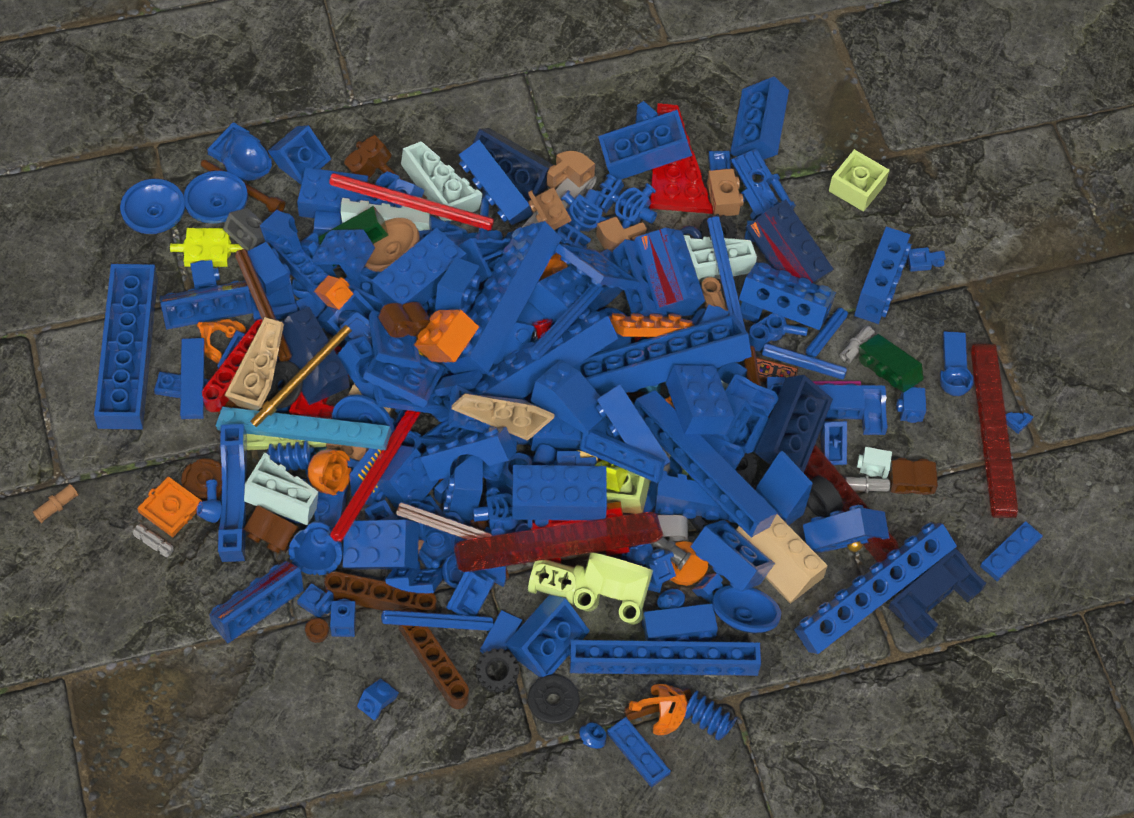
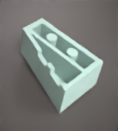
M684 235L699 283L708 277L720 279L710 237L693 239L689 235ZM724 238L733 276L748 274L757 259L751 240Z
M264 453L245 483L244 501L308 525L317 509L318 491L298 476L293 477L286 471L283 465L280 464L278 466L270 460L268 454Z

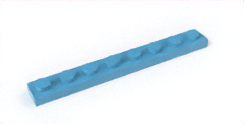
M222 407L216 423V427L220 431L221 425L244 424L247 434L386 450L392 432L390 426L281 413H274L272 416L268 415L256 428L250 421L260 411Z

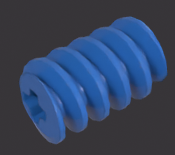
M304 441L303 448H301L299 442L295 443V448H292L291 443L288 442L286 449L283 448L282 443H278L277 450H275L273 444H269L267 454L270 456V460L278 466L280 464L283 465L286 471H289L290 468L292 470H298L299 468L301 470L307 469L316 451L314 447H310L308 441Z
M696 691L687 703L684 718L689 719L692 716L693 724L700 722L699 728L702 730L708 727L707 733L709 735L716 732L715 739L719 741L729 733L737 717L730 721L729 711L721 715V706L714 710V701L706 705L707 697L704 695L702 698L697 699L699 691Z

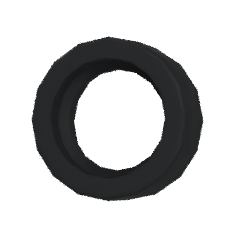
M819 475L812 478L810 481L813 484L807 501V506L816 516L825 518L830 517L832 512L841 511L843 502L839 492L832 483Z

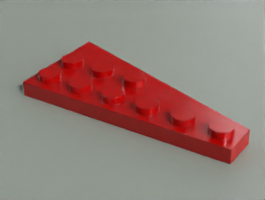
M657 104L658 116L678 110L684 127L685 124L678 105ZM686 134L692 156L653 169L651 186L656 192L651 194L650 209L713 214V207L709 202L707 189L704 187L694 151H692L689 136Z

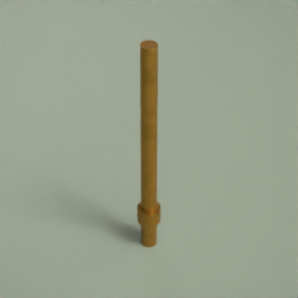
M345 325L270 401L267 400L262 405L263 409L250 422L257 428L268 415L272 416L277 411L276 407L352 330Z

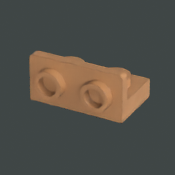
M554 187L536 197L532 190L528 192L531 198L528 203L533 212L538 211L539 214L536 215L539 223L545 221L555 230L572 221Z

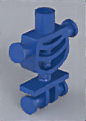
M610 174L606 175V181L600 184L601 192L597 190L599 198L595 205L600 207L604 213H607L613 202H616L615 213L619 221L623 222V229L629 228L631 225H637L641 219L652 224L657 217V212L648 208L651 204L649 196L652 193L655 194L656 190L647 183L645 185L646 188L642 192L637 188H629L621 195H618L624 187L622 180H617ZM622 206L624 207V208H623V215L620 214V213H621V208H622Z
M589 189L585 197L579 194L574 198L569 194L570 191L567 190L560 200H564L569 204L565 209L572 221L557 228L555 232L562 237L560 244L565 245L567 243L570 246L587 248L586 244L591 239L580 231L589 232L596 228L598 223L611 218L601 216L603 210L595 205L599 198L597 191Z
M492 487L486 491L487 507L473 508L474 522L489 520L491 535L494 538H503L505 530H512L518 523V520L512 519L513 496L507 493L500 494L498 488ZM527 520L528 528H532V520ZM535 520V524L538 527H544L549 523V520Z

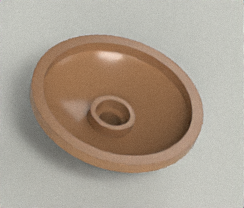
M393 218L385 221L389 235L373 244L375 249L365 265L367 269L376 272L385 270L419 242L418 228L411 220Z

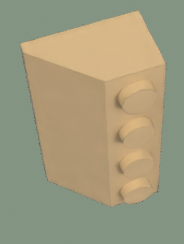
M778 514L775 516L770 528L752 538L740 526L736 529L775 563L765 578L790 604L824 578L828 565Z

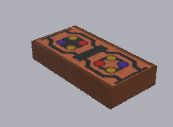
M756 357L761 382L766 383L767 377L797 376L798 367Z

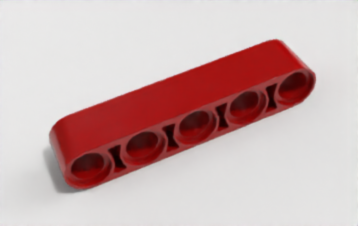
M262 319L257 320L204 387L202 397L204 406L209 412L220 411L229 401L225 394L239 366L235 365L242 363L263 322Z

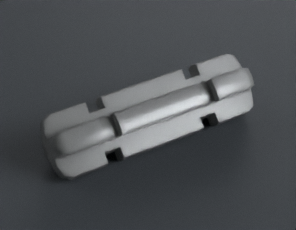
M138 524L134 528L133 535L136 538L143 540L145 544L154 550L160 551V554L164 557H169L173 553V545L164 542V539L152 531H147V528L143 525Z

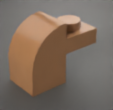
M562 152L556 155V165H553L547 172V185L550 188H555L568 178L580 188L594 177L595 163L580 152Z
M614 217L597 224L596 236L605 250L608 249L613 252L625 239L634 241L636 237L646 234L647 228L642 222L623 229L618 218Z

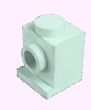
M865 447L863 455L859 454L857 468H861L860 473L868 476H880L882 479H887L892 452Z

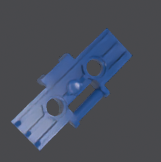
M757 148L731 159L734 168L746 187V190L742 191L741 194L743 195V203L748 201L753 210L750 214L752 221L780 203L769 187L771 184L781 201L786 199L792 209L796 207L794 201L791 202L781 185L779 175L771 174ZM759 174L763 181L760 183L754 182L752 176Z

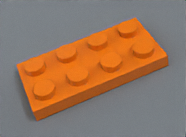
M613 313L612 316H608L615 332L623 337H657L695 326L692 324V321L681 319V315L668 314V317H663L660 314H650L649 317H644V315L632 313L631 316Z

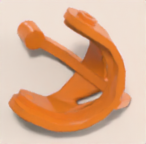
M230 319L216 322L199 321L197 324L201 338H204L205 355L216 363H219L222 354L210 344L211 334L216 330H220L228 338H232L236 330L242 333L246 332V328L240 322L231 321Z
M657 684L651 687V694L659 695V697L647 698L639 702L630 701L629 710L641 711L644 706L659 704L660 717L658 722L653 725V733L655 735H667L675 731L682 723L687 708V699L680 688L667 684ZM672 702H676L673 712L669 713Z

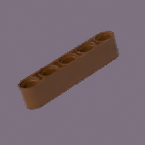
M331 572L325 577V592L331 591L334 601L348 599L355 601V605L382 611H400L405 607H412L417 612L436 613L437 610L436 596L433 593L408 592L392 587L384 581L341 572ZM333 584L341 585L339 588L330 587ZM355 589L363 590L360 593L353 592ZM379 593H383L386 595L382 598L376 597V595ZM401 598L408 599L405 603H401L398 600ZM430 603L431 606L422 607L421 604Z
M405 607L400 610L417 612V610L412 607ZM398 625L399 631L447 703L454 709H462L467 706L469 688L430 629L423 626ZM418 637L426 638L423 642H418L415 639ZM431 655L439 657L437 660L428 659ZM442 674L451 675L448 679H443L440 676ZM456 692H461L464 694L460 698H456L453 696V694Z

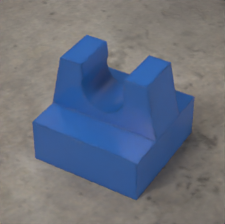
M717 573L706 574L692 590L697 596H701L707 602L712 603L713 591H718L723 587L721 583L723 579Z

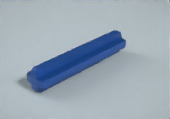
M838 308L807 347V356L816 358L847 318L848 312L846 310Z

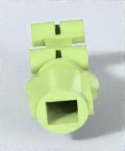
M590 552L586 569L580 565L571 567L547 560L546 555L539 554L531 572L528 592L536 594L537 591L566 598L570 604L573 605L575 603L578 608L587 612L594 611L598 607L600 595L623 601L619 608L620 618L629 624L635 625L643 618L642 608L653 570ZM546 573L549 574V578H548V579H547V578H544V579L541 578V575H542V574H546ZM564 580H571V585H564ZM590 594V604L583 606L582 598ZM635 607L637 611L636 616L633 619H628L626 616L627 610Z

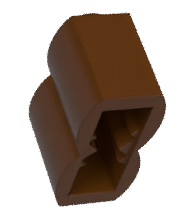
M373 135L362 143L360 149L348 155L344 164L352 174L365 175L369 179L377 168L382 167L389 161L392 154L379 138Z
M409 302L403 305L399 303L384 305L378 317L388 334L396 338L407 335L418 336L430 322L429 315L418 302Z
M897 458L891 461L889 471L890 492L896 494H935L938 487L936 463L928 459H919L913 462L905 458Z
M257 505L244 530L248 533L247 538L256 543H259L260 540L266 542L269 550L279 554L280 551L284 553L288 551L290 542L298 533L299 528Z

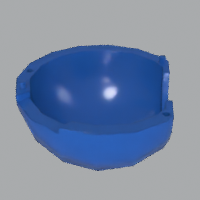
M243 131L231 133L221 154V160L226 170L244 181L258 180L268 174L272 167V160L269 158L265 148L259 143L260 140Z

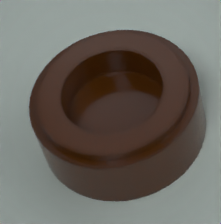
M314 618L308 621L305 626L306 637L314 643L323 642L329 635L327 622L321 618Z

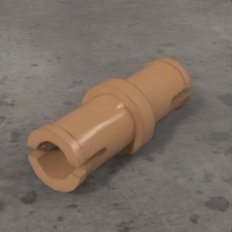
M68 484L67 487L55 496L51 495L48 497L49 500L34 510L33 514L40 523H43L44 520L56 511L60 512L63 510L62 507L79 495L74 487Z

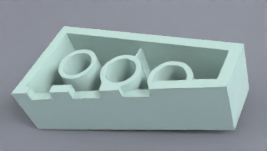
M423 142L403 148L401 165L415 185L425 190L423 194L427 196V200L469 212L480 209L483 194L478 189L474 190L469 186L470 182L465 178L461 179L455 174L454 169L450 165L447 166L441 162L440 157ZM438 216L443 221H452L451 219Z
M342 198V223L374 206L385 221L393 218H406L416 225L418 231L432 230L430 213L405 206L396 208L391 207L390 204L382 203V205L369 204V201L360 200V202H353L348 198Z

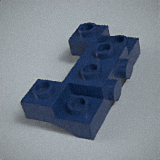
M956 548L933 567L931 566L923 572L920 578L914 579L905 586V590L893 599L888 607L905 623L903 628L919 644L936 631L938 623L927 613L955 590L968 603L985 588L986 582L974 572L964 556Z

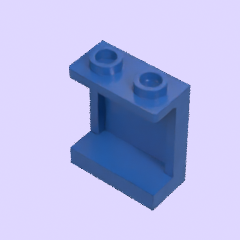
M290 275V285L267 296L275 317L279 322H283L290 314L298 311L292 291ZM249 290L255 323L262 318Z

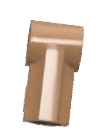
M713 277L704 279L701 285L706 308L708 304L719 306L728 311L720 291L721 284Z

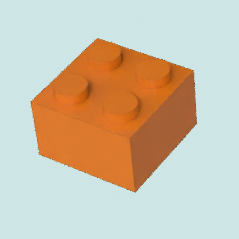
M438 310L430 317L427 327L418 334V340L414 346L432 362H456L479 326L462 310Z

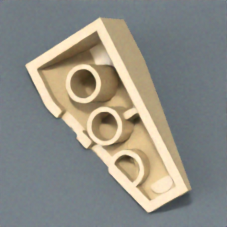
M265 317L225 394L237 406L255 411L262 407L272 385L284 326L282 322Z
M464 394L452 405V410L498 429L506 427L510 434L527 441L554 419L553 413L522 399Z

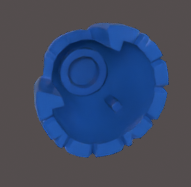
M314 521L306 529L299 531L289 545V555L292 564L297 566L302 572L310 575H325L327 572H333L340 564L343 556L342 542H336L330 537L333 527L323 521Z

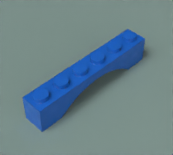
M244 424L221 425L220 439L222 510L218 533V553L222 562L245 561L246 531L244 528L246 526V502L244 501L247 472V433Z

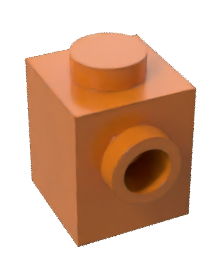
M329 275L314 290L328 307L338 310L353 295L352 291L348 288L350 285L345 279Z

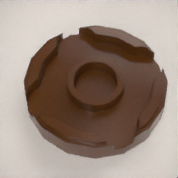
M205 458L198 459L193 464L190 463L182 473V486L200 500L206 501V481L216 480L217 497L222 494V465L213 459Z

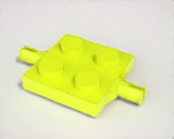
M187 228L186 239L183 244H170V252H183L184 267H191L190 263H196L201 260H212L213 267H228V258L231 253L244 249L239 244H231L230 236L223 228Z

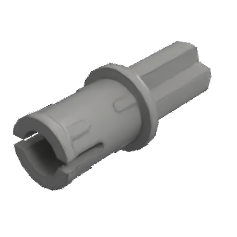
M865 326L855 338L850 339V344L839 354L840 358L850 364L859 353L858 346L871 339L875 335V331L870 326Z
M869 476L860 478L845 477L844 487L845 491H865V493H868V491H889L890 480L869 478Z

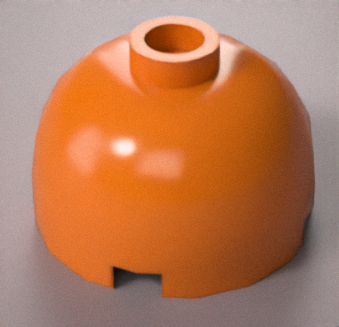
M325 449L317 452L312 457L308 466V478L311 485L317 491L329 495H337L338 491L343 492L350 481L351 468H348L347 461H350L349 456L346 452L337 449Z

